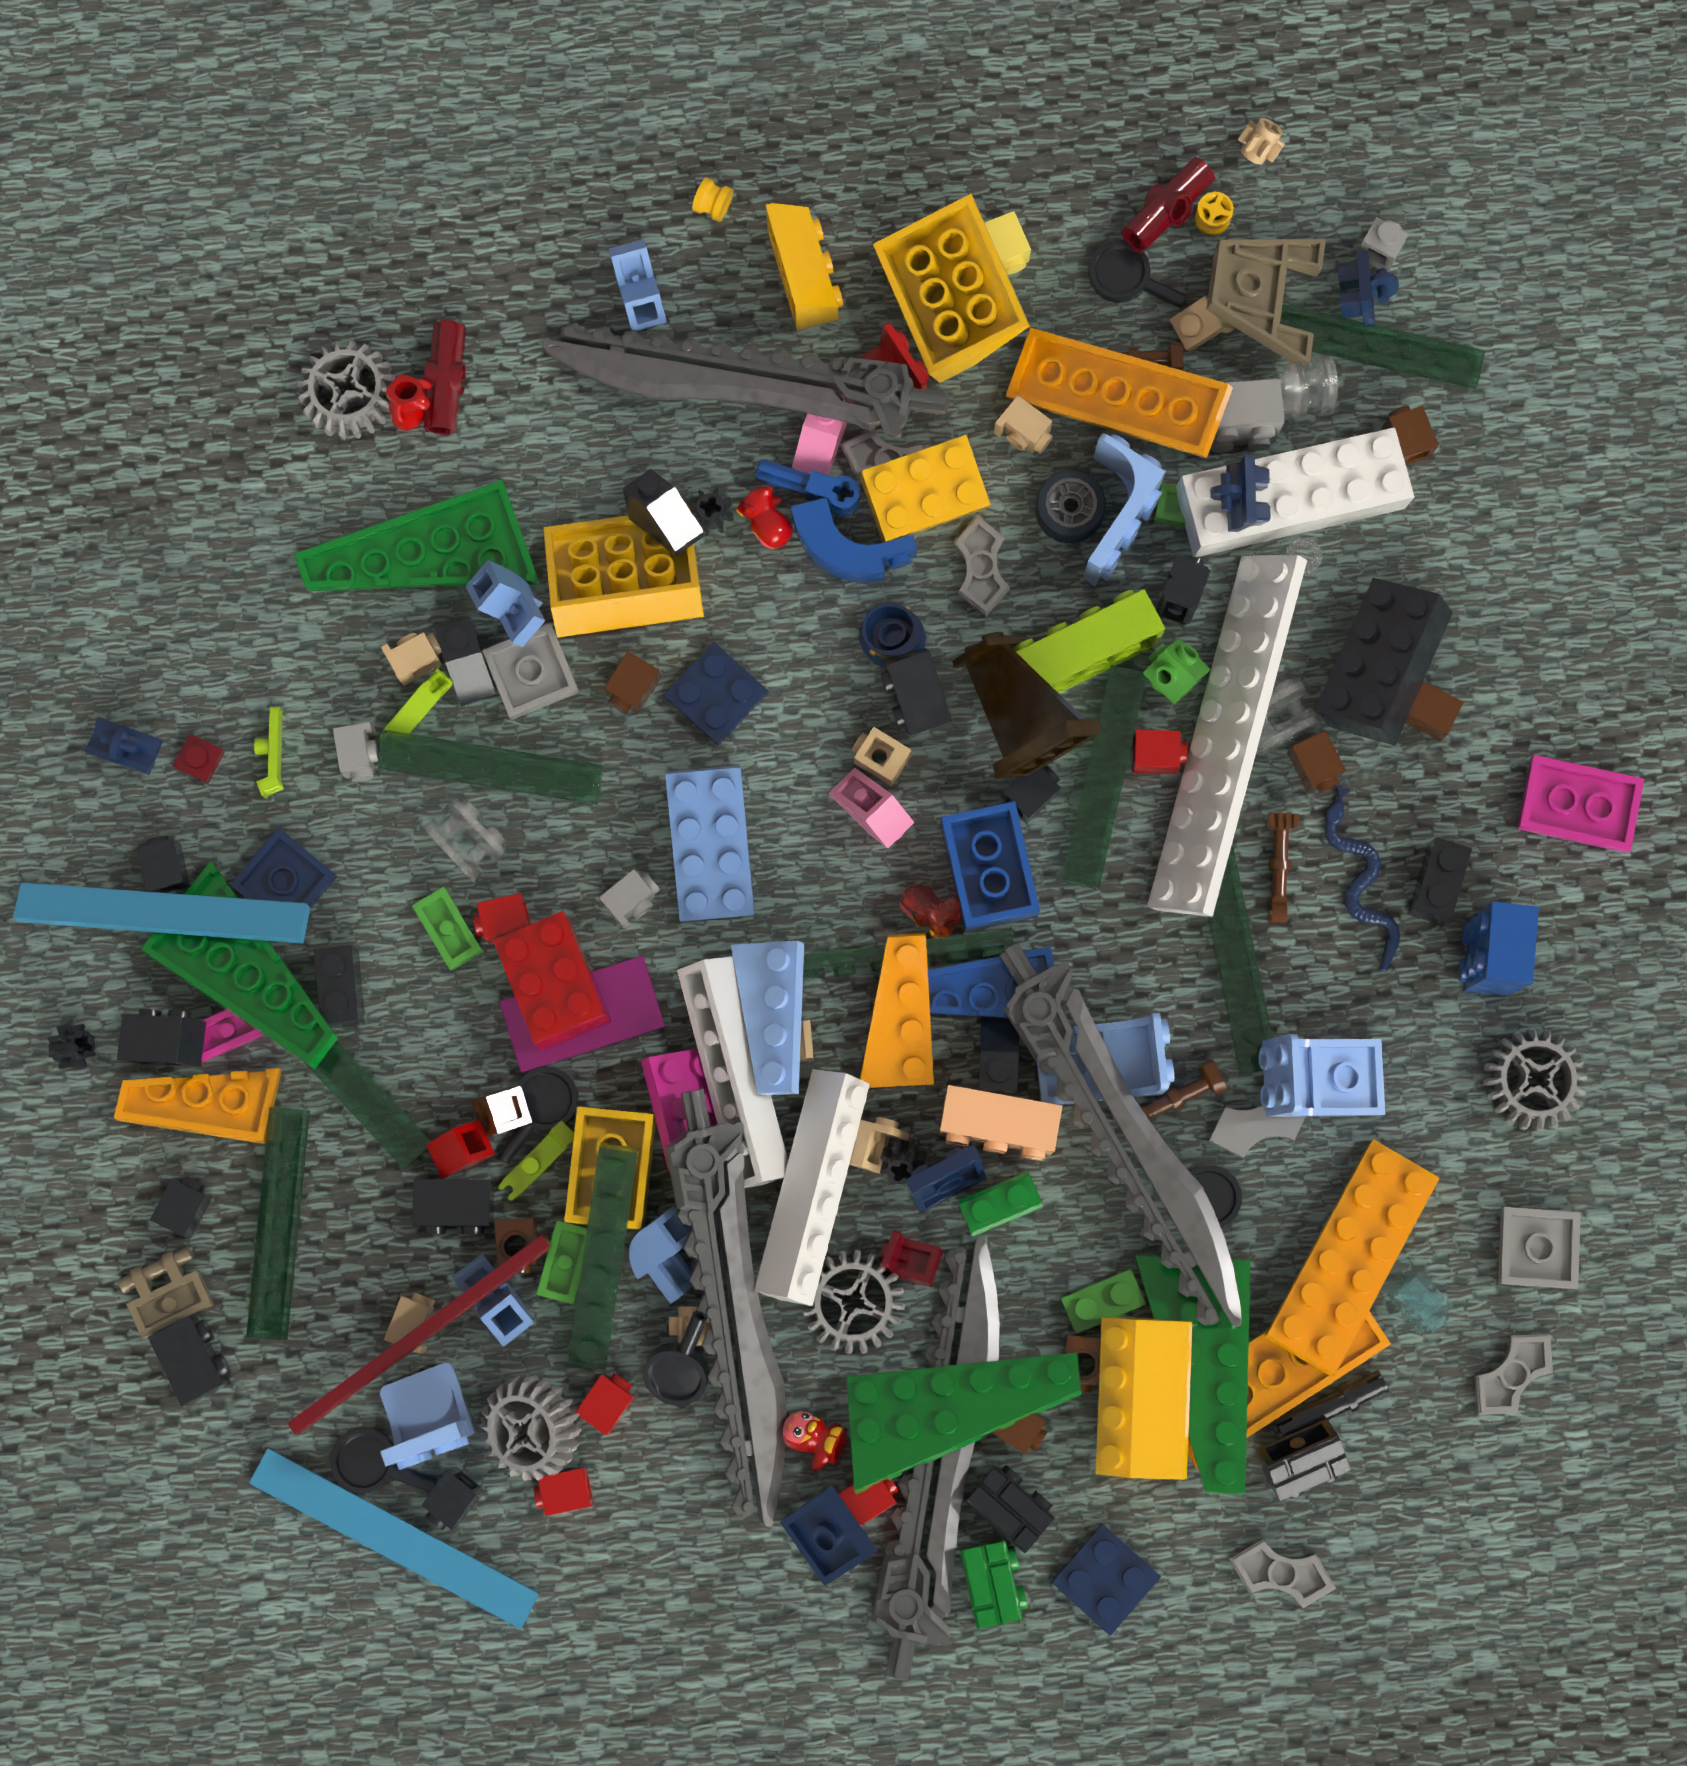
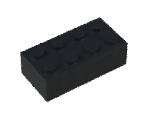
M1372 578L1315 709L1329 727L1390 745H1396L1453 613L1442 596L1438 593Z

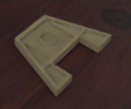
M1326 239L1220 240L1215 246L1206 310L1305 371L1311 362L1314 334L1280 324L1286 274L1288 268L1317 277L1323 267Z

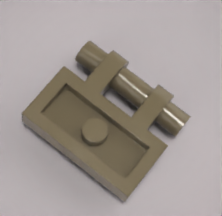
M188 1246L176 1252L170 1250L161 1255L162 1259L146 1267L139 1265L131 1269L129 1275L118 1280V1285L124 1294L135 1288L138 1291L140 1297L126 1305L142 1339L148 1338L189 1315L193 1316L215 1305L200 1271L195 1270L187 1275L183 1273L182 1265L194 1260L193 1253ZM168 1273L171 1282L153 1291L150 1281Z

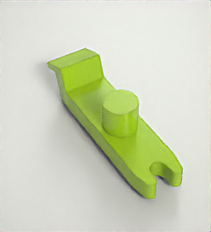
M436 668L432 675L417 689L384 728L380 739L384 740L388 735H392L394 741L390 747L395 749L409 736L454 682Z
M270 707L269 738H255L254 742L256 755H268V777L256 781L261 796L265 799L271 794L284 790L281 782L283 710H280V707Z
M561 1120L503 1179L498 1189L504 1190L507 1186H512L513 1192L508 1196V1199L514 1200L519 1197L567 1150L574 1140V1132Z

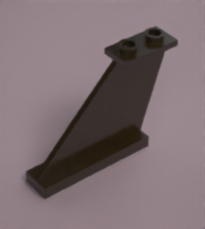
M1003 632L985 634L981 637L982 641L964 649L965 652L952 661L953 668L967 667L1003 758L992 764L995 779L1029 776L1102 733L1099 718L1085 719L1012 649L1020 643L1019 636H1004Z

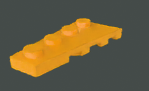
M926 933L887 935L860 1074V1080L870 1083L869 1088L934 1084Z
M272 1068L259 1072L235 1071L231 1072V1074L210 1076L209 1074H198L185 1078L161 1077L122 1081L114 1118L117 1121L266 1144L281 1070L280 1068Z

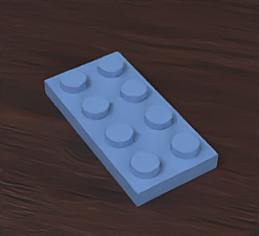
M741 765L665 772L680 922L754 915Z

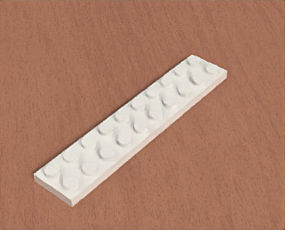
M1299 555L1241 556L1147 907L1154 910L1213 917L1307 560Z

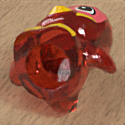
M912 885L901 895L899 902L901 911L912 919L918 928L928 927L929 933L936 939L948 937L961 919L959 899L956 896H952L949 900L941 901L930 888L923 885Z

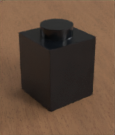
M1046 765L1029 776L1017 777L1002 792L1001 798L1006 803L1015 801L1018 816L1028 824L1059 794L1061 787L1057 783L1060 779Z
M158 836L148 839L146 841L147 845L137 847L147 892L169 893L190 887L183 851L179 842L173 838L169 839V836Z
M185 1176L183 1182L171 1178L150 1220L183 1237L192 1238L213 1197L204 1193L206 1185L188 1176Z

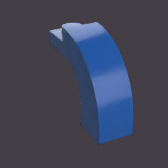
M827 497L791 506L792 520L802 547L818 566L836 577L863 583L884 581L885 565H889L891 569L901 568L909 565L911 559L917 556V547L913 535L873 545L858 544L845 538L833 522Z

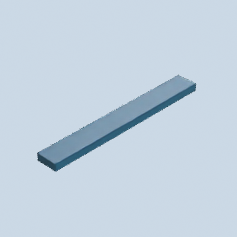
M21 883L13 918L17 922L304 943L310 907L307 903Z
M270 1448L265 1452L249 1484L519 1629L523 1627L540 1594Z

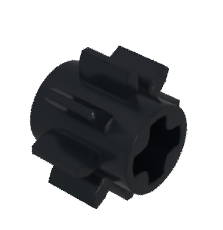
M715 488L713 493L704 494L703 491L699 490V500L697 503L690 502L688 504L689 510L698 513L694 518L698 524L701 523L705 536L710 533V529H718L723 534L724 521L734 520L733 513L725 510L732 505L731 498L727 497L722 500L719 497L718 488ZM711 506H716L717 512H713L711 517H706L705 511H709Z
M68 1023L57 1026L59 1035L51 1036L47 1039L50 1042L49 1058L58 1062L59 1069L61 1070L67 1068L76 1070L87 1067L85 1058L96 1056L94 1052L95 1036L85 1031V1024L72 1026Z
M895 1138L892 1149L888 1147H883L880 1159L883 1162L880 1173L887 1174L888 1178L892 1181V1185L906 1184L905 1180L911 1177L910 1174L915 1169L925 1165L927 1152L924 1150L920 1151L914 1139L911 1141H900L898 1138Z

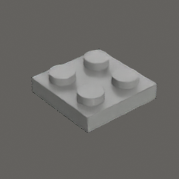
M551 623L541 626L523 647L512 643L509 639L482 650L510 720L579 693Z
M1501 1207L1498 1284L1578 1289L1581 1212Z

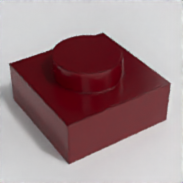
M189 734L173 767L209 784L225 751Z

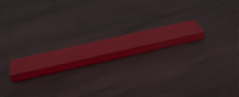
M545 1234L532 1241L289 1421L287 1424L294 1434L298 1435L306 1431L550 1250L552 1243Z

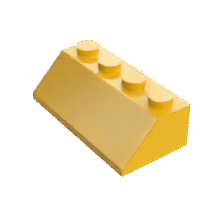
M1102 1317L1096 1452L1097 1475L1144 1479H1187L1192 1322L1135 1317Z

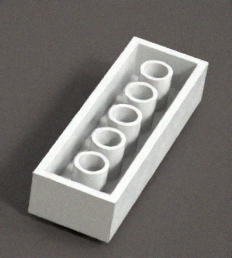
M1395 427L1255 459V465L1269 469L1270 482L1268 488L1263 491H1256V501L1267 502L1270 505L1271 519L1261 526H1250L1240 532L1228 531L1227 512L1221 511V501L1210 498V489L1221 485L1220 474L1226 473V466L1184 475L1176 485V495L1181 514L1186 522L1185 528L1194 557L1402 510L1415 497Z

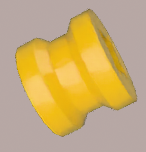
M705 177L696 192L692 211L699 214L703 212L711 215L712 220L721 222L731 203L734 192L733 188L728 186L719 187L715 185L714 180Z
M1214 191L1207 193L1200 199L1195 213V223L1201 232L1206 235L1215 236L1226 231L1230 225L1234 210L1230 198L1224 193Z

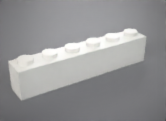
M733 957L704 959L681 968L677 972L717 1124H733L737 1121L743 1124L742 1141L736 1149L744 1155V1187L750 1188L783 1179L788 1158L771 1095L757 1093Z
M812 1069L755 1285V1292L778 1300L813 1306L870 1083L847 1073Z

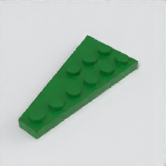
M503 480L294 554L307 591L465 587L487 560L511 570L529 585L540 584Z
M212 861L208 863L185 892V895L238 898ZM154 932L141 948L151 959L314 1069L338 1039L269 941Z
M1135 1255L1153 1318L1192 1322L1188 1435L1205 1493L1245 1495L1251 1260L1231 1259L1242 1318L1241 1325L1237 1327L1230 1323L1199 1266L1195 1265L1191 1268L1219 1318V1322L1216 1324H1207L1205 1326L1196 1320L1198 1298L1196 1296H1189L1187 1298L1178 1291L1179 1268H1167L1161 1263V1256Z
M1077 1352L848 1376L847 1391L854 1492L856 1495L862 1493L872 1485L886 1479L891 1480L902 1475V1472L924 1462L927 1464L982 1439L981 1437L1000 1428L1003 1430L1014 1425V1422L1036 1412L1041 1413L1081 1395Z

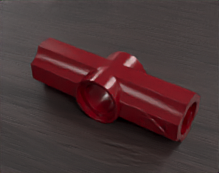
M1194 157L1166 186L1156 184L1151 187L1146 194L1144 208L1121 230L1123 240L1129 244L1132 250L1142 254L1171 224L1175 226L1183 225L1190 217L1195 199L1216 179L1213 169L1203 159Z
M453 320L433 322L430 360L426 361L424 379L431 383V388L425 389L430 406L425 410L424 429L427 432L438 435L457 433L460 395L464 394L465 387H461V382L466 378L465 363L463 362L466 327L464 324Z

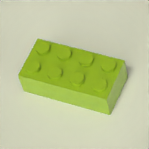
M1131 589L1116 596L1113 599L1114 604L1102 610L1100 606H1095L1083 612L1079 616L1080 621L1070 626L1066 622L1060 623L1046 632L1047 637L1035 643L1033 639L1025 640L1016 645L1013 650L1060 694L1157 646L1165 627L1145 589L1134 593Z

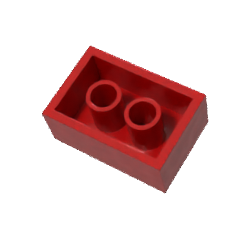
M564 911L493 940L532 1041L541 1051L611 1022L572 922Z

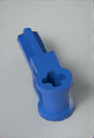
M765 459L761 460L757 466L755 478L758 481L804 495L807 501L827 497L831 512L837 516H851L859 507V485L849 476L832 477L814 470L811 471V474ZM843 491H848L849 497H846L844 502H839L837 495L841 496Z

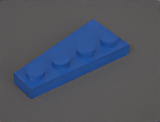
M1051 946L1023 951L1037 974L1054 966ZM999 956L928 970L930 1014L1008 1018L1004 1009L1014 996L1018 985Z

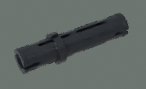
M1376 1370L1350 1384L1344 1382L1338 1385V1390L1275 1419L1274 1422L1282 1437H1285L1325 1418L1331 1420L1349 1410L1351 1413L1359 1410L1360 1405L1389 1393V1389L1384 1378L1381 1377L1380 1371Z

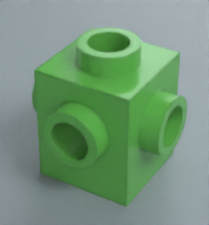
M1178 639L1169 647L1162 643L1148 657L1152 664L1143 674L1149 679L1154 690L1164 694L1175 705L1211 669L1199 658L1197 651L1192 646Z

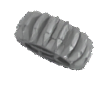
M350 340L346 349L342 348L340 342L335 341L333 346L335 351L330 353L327 348L321 346L320 351L323 357L318 359L310 356L309 361L313 368H302L301 373L307 380L299 381L297 385L299 390L304 392L299 395L298 400L301 405L306 406L303 410L306 418H313V426L316 429L324 427V432L330 437L337 431V428L339 437L344 440L347 438L349 430H352L355 438L360 439L362 434L360 428L366 427L369 433L374 434L375 429L372 422L376 420L380 424H385L386 419L381 412L389 413V399L386 395V389L395 379L394 375L389 374L392 370L389 362H382L383 357L379 351L371 354L369 345L365 343L357 351L354 341ZM347 366L341 373H331L337 368ZM364 368L375 376L374 394L369 393L367 388L362 386ZM352 385L353 388H354V390H353V391L346 390L345 393H344V395H343L342 392L340 391V389H342V388H343V389H349L350 386ZM321 386L326 387L328 392L333 394L331 399L333 406L330 411L320 404L319 394ZM354 406H364L361 410L348 414Z
M1531 1028L1527 1030L1525 1038L1520 1031L1512 1033V1042L1506 1038L1499 1041L1503 1052L1494 1049L1489 1053L1491 1059L1497 1062V1064L1487 1063L1484 1065V1070L1494 1074V1078L1484 1079L1482 1081L1483 1086H1494L1495 1088L1494 1092L1486 1095L1487 1101L1497 1098L1500 1100L1501 1103L1493 1109L1496 1114L1506 1109L1509 1110L1505 1117L1507 1124H1512L1519 1116V1129H1528L1532 1120L1534 1130L1539 1132L1543 1131L1545 1122L1550 1129L1558 1127V1118L1564 1122L1569 1121L1571 1114L1567 1108L1575 1111L1580 1109L1581 1104L1573 1096L1582 1097L1586 1095L1587 1091L1577 1086V1082L1586 1081L1588 1076L1584 1073L1577 1074L1576 1068L1583 1066L1584 1061L1583 1059L1571 1060L1570 1056L1576 1052V1048L1571 1046L1563 1050L1564 1037L1559 1036L1551 1043V1031L1544 1030L1538 1040L1536 1030ZM1528 1049L1538 1050L1548 1054L1552 1059L1543 1065H1538L1530 1058L1525 1059L1520 1051ZM1512 1061L1515 1065L1513 1069L1518 1075V1082L1510 1092L1507 1084V1070ZM1559 1069H1561L1563 1075V1090L1560 1098L1556 1096L1558 1091L1553 1085V1076ZM1547 1070L1541 1075L1542 1081H1539L1542 1086L1537 1085L1523 1090L1529 1085L1528 1079L1532 1078L1528 1076L1529 1073L1532 1075ZM1531 1094L1536 1096L1541 1102L1545 1101L1550 1108L1544 1111L1531 1110L1518 1103V1101Z
M860 1250L854 1251V1262H847L845 1251H840L839 1259L841 1264L836 1266L829 1256L826 1257L824 1260L830 1269L826 1273L821 1271L813 1308L802 1311L804 1317L814 1314L817 1321L808 1325L810 1331L817 1329L819 1326L824 1329V1332L817 1339L820 1343H823L828 1335L835 1338L830 1347L833 1351L838 1349L840 1341L847 1342L845 1347L846 1354H852V1343L856 1342L860 1344L861 1353H867L865 1341L868 1339H872L876 1348L882 1346V1343L876 1335L882 1331L885 1336L891 1338L894 1334L885 1327L886 1324L890 1321L893 1324L900 1325L902 1321L899 1317L891 1315L893 1309L904 1310L905 1308L904 1303H893V1296L903 1294V1288L891 1290L889 1285L898 1279V1275L894 1273L885 1278L882 1273L886 1269L882 1267V1263L878 1269L872 1267L876 1257L872 1253L868 1256L866 1264L860 1262ZM860 1270L854 1285L847 1290H839L827 1285V1282L840 1272ZM870 1276H873L880 1283L884 1291L885 1309L870 1303L865 1297V1288ZM859 1283H862L859 1293L863 1297L859 1300L864 1299V1305L872 1308V1311L855 1308L845 1322L844 1318L847 1311L844 1310V1307L846 1305H842V1299L834 1296V1293L842 1296H851L856 1291ZM822 1295L836 1301L841 1307V1317L836 1329L832 1328L824 1318L821 1309ZM859 1314H866L880 1320L873 1329L859 1335L846 1334L851 1321Z
M530 1375L526 1378L524 1376H517L511 1379L510 1382L506 1381L500 1384L495 1392L490 1394L487 1398L488 1405L484 1406V1409L481 1411L486 1419L482 1421L479 1427L487 1431L488 1434L482 1442L490 1443L492 1447L488 1456H497L500 1459L498 1468L509 1466L510 1477H517L521 1474L524 1481L534 1478L538 1481L543 1476L555 1475L572 1461V1458H574L572 1452L577 1450V1447L580 1445L575 1437L579 1435L582 1429L573 1423V1421L577 1420L579 1414L571 1413L569 1409L573 1399L563 1400L561 1397L563 1387H556L552 1390L551 1379L539 1381L537 1375Z

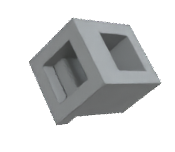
M1376 217L1359 251H1365L1370 248L1387 257L1385 259L1368 250L1369 263L1379 269L1385 268L1389 272L1409 234L1404 232L1402 227L1396 222Z
M370 722L333 728L339 769L345 778H351L352 782L373 779V773H375L373 762L379 761L377 743L375 739L369 740V737L376 736L373 725Z
M633 869L601 895L599 899L626 931L631 927L628 919L632 916L635 919H639L653 907L650 901L655 898V894L660 889L647 873L640 877Z

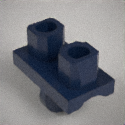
M1368 250L1357 252V263L1338 266L1340 289L1359 288V291L1340 293L1343 318L1363 316L1364 326L1375 325L1374 298L1378 299L1380 303L1388 302L1389 297L1395 295L1399 290L1397 276L1387 272L1385 268L1378 269L1376 274L1372 275L1369 269Z
M1244 456L1240 462L1227 465L1226 473L1220 474L1221 485L1210 489V498L1221 501V511L1227 512L1228 531L1240 532L1250 526H1261L1269 522L1271 519L1270 505L1267 502L1256 501V491H1263L1268 488L1270 482L1269 469L1255 465V457Z
M98 717L93 735L84 752L150 775L163 740Z

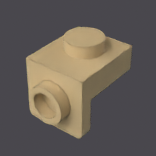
M1204 296L1169 319L1181 342H1183L1186 351L1198 348L1221 332L1229 333L1234 330L1232 325L1206 310L1208 296Z
M876 1117L875 1123L860 1120L849 1165L880 1174L883 1162L880 1157L883 1147L888 1146L889 1138L908 1141L909 1133L897 1129L899 1122L882 1117Z

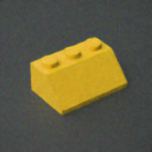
M777 203L765 205L767 230L796 330L799 331L839 320L838 308L844 306L839 286L831 285L829 274L834 273L829 252L822 253L819 241L824 240L819 219L812 220L809 207Z

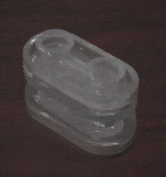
M1330 355L1314 358L1312 370L1310 371L1305 370L1301 361L1285 365L1284 373L1279 374V379H1281L1284 417H1287L1290 423L1306 420L1308 408L1315 407L1316 414L1319 417L1335 413L1338 378L1334 361Z
M1291 678L1273 688L1274 694L1270 698L1256 751L1257 755H1262L1294 739L1324 721L1315 711L1316 707L1305 711L1301 704V701L1309 696L1302 681L1294 683ZM1288 709L1292 718L1272 727L1268 718Z
M454 798L445 807L451 817L442 826L432 818L422 829L460 870L474 882L484 873L477 863L486 855L496 862L506 852L502 847L506 840L492 825L485 829L480 824L477 818L481 813L467 798L462 802ZM461 828L476 842L467 853L452 838Z

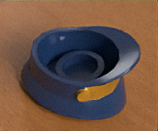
M884 603L874 607L867 613L860 627L859 642L863 652L875 664L884 667L883 661L904 656L912 651L924 648L926 635L920 619L910 611L908 606H901L897 603Z

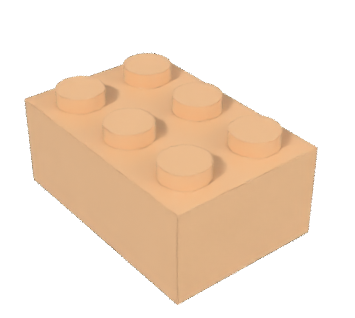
M948 1085L938 1136L946 1137L945 1144L952 1146H965L967 1148L970 1141L983 1144L982 1150L986 1152L1005 1154L1007 1148L1020 1150V1158L1042 1161L1045 1159V1155L1051 1156L1055 1152L1062 1106Z

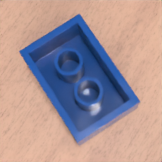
M1015 801L941 817L940 826L964 933L1038 917L1040 907Z
M1492 901L1469 917V922H1464L1461 942L1467 945L1466 959L1460 960L1458 980L1464 982L1463 991L1510 996L1533 984L1539 915L1538 906Z

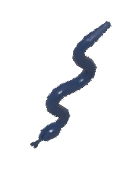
M1338 785V798L1330 804L1325 813V837L1328 843L1337 850L1361 855L1366 860V868L1350 883L1345 891V907L1353 918L1366 924L1383 926L1387 930L1388 939L1385 943L1380 971L1386 972L1399 947V926L1392 916L1381 911L1364 908L1359 903L1360 894L1378 877L1382 864L1378 851L1369 843L1338 835L1336 826L1341 822L1344 814L1342 798L1350 792L1349 788L1343 790L1341 785Z

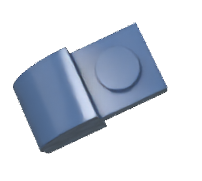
M644 239L609 248L615 277L631 331H639L667 323Z
M490 560L484 563L465 586L477 610L500 619L511 642L523 647L545 622L539 610L543 601L537 592L520 576Z
M674 1206L639 1231L632 1239L629 1248L630 1264L637 1279L648 1273L670 1304L693 1287L689 1281L692 1271L678 1253L683 1248L691 1229L687 1224H682L677 1216L678 1211Z
M482 1253L453 1275L452 1278L464 1293L495 1270V1267ZM505 1282L474 1305L480 1319L503 1347L534 1323L530 1312L508 1282Z

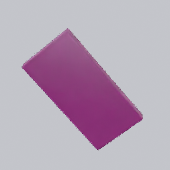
M643 955L592 971L611 1022L542 1051L532 1041L515 996L499 1001L520 1072L524 1074L539 1067L549 1066L666 1028Z

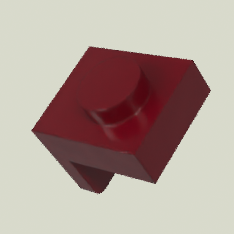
M893 1230L890 1240L886 1239L882 1244L879 1259L882 1262V1267L886 1269L885 1271L888 1276L896 1273L898 1279L932 1287L943 1251L940 1247L904 1238L900 1231Z

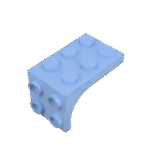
M1102 433L1098 439L1093 458L1120 477L1126 487L1128 501L1087 562L1083 579L1093 586H1096L1101 578L1105 581L1110 578L1119 563L1117 562L1121 556L1119 550L1122 548L1127 551L1130 548L1142 524L1139 520L1142 518L1147 521L1158 505L1157 501L1162 494L1159 489L1166 472L1161 469V464L1155 458L1147 454L1141 456L1131 450L1129 443L1115 434L1109 436L1105 433Z
M1151 1013L1147 1017L1134 1020L1095 1024L1133 1097L1162 1095L1168 1090L1170 1082H1174V1068L1172 1059L1165 1058L1164 1047L1170 1043L1168 1022L1161 1021L1160 1013ZM1077 1026L1071 1027L1073 1036L1069 1053L1096 1101H1105L1075 1049L1079 1030ZM1036 1062L1040 1102L1056 1105L1075 1104L1074 1101L1066 1100L1064 1102L1056 1096L1058 1075L1056 1073L1046 1074L1038 1068L1039 1062Z
M1287 1034L1262 1041V1047L1259 1051V1065L1264 1071V1085L1261 1089L1260 1098L1261 1104L1265 1108L1266 1117L1385 1115L1381 1039H1299L1297 1034Z
M446 1362L385 1385L380 1390V1396L394 1439L393 1447L380 1451L385 1466L397 1464L398 1470L417 1465L432 1459L433 1457L430 1452L432 1450L435 1451L437 1456L468 1445L467 1437L477 1433L454 1367L450 1363Z

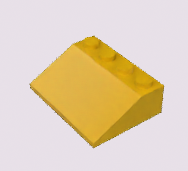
M972 194L873 244L928 373L939 383L973 367L1030 327Z
M628 515L543 527L550 605L557 638L704 617L694 544L675 556L629 520Z

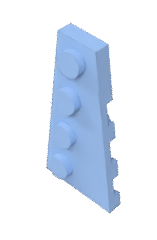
M800 941L731 945L757 1093L762 1095L799 1094L804 943Z

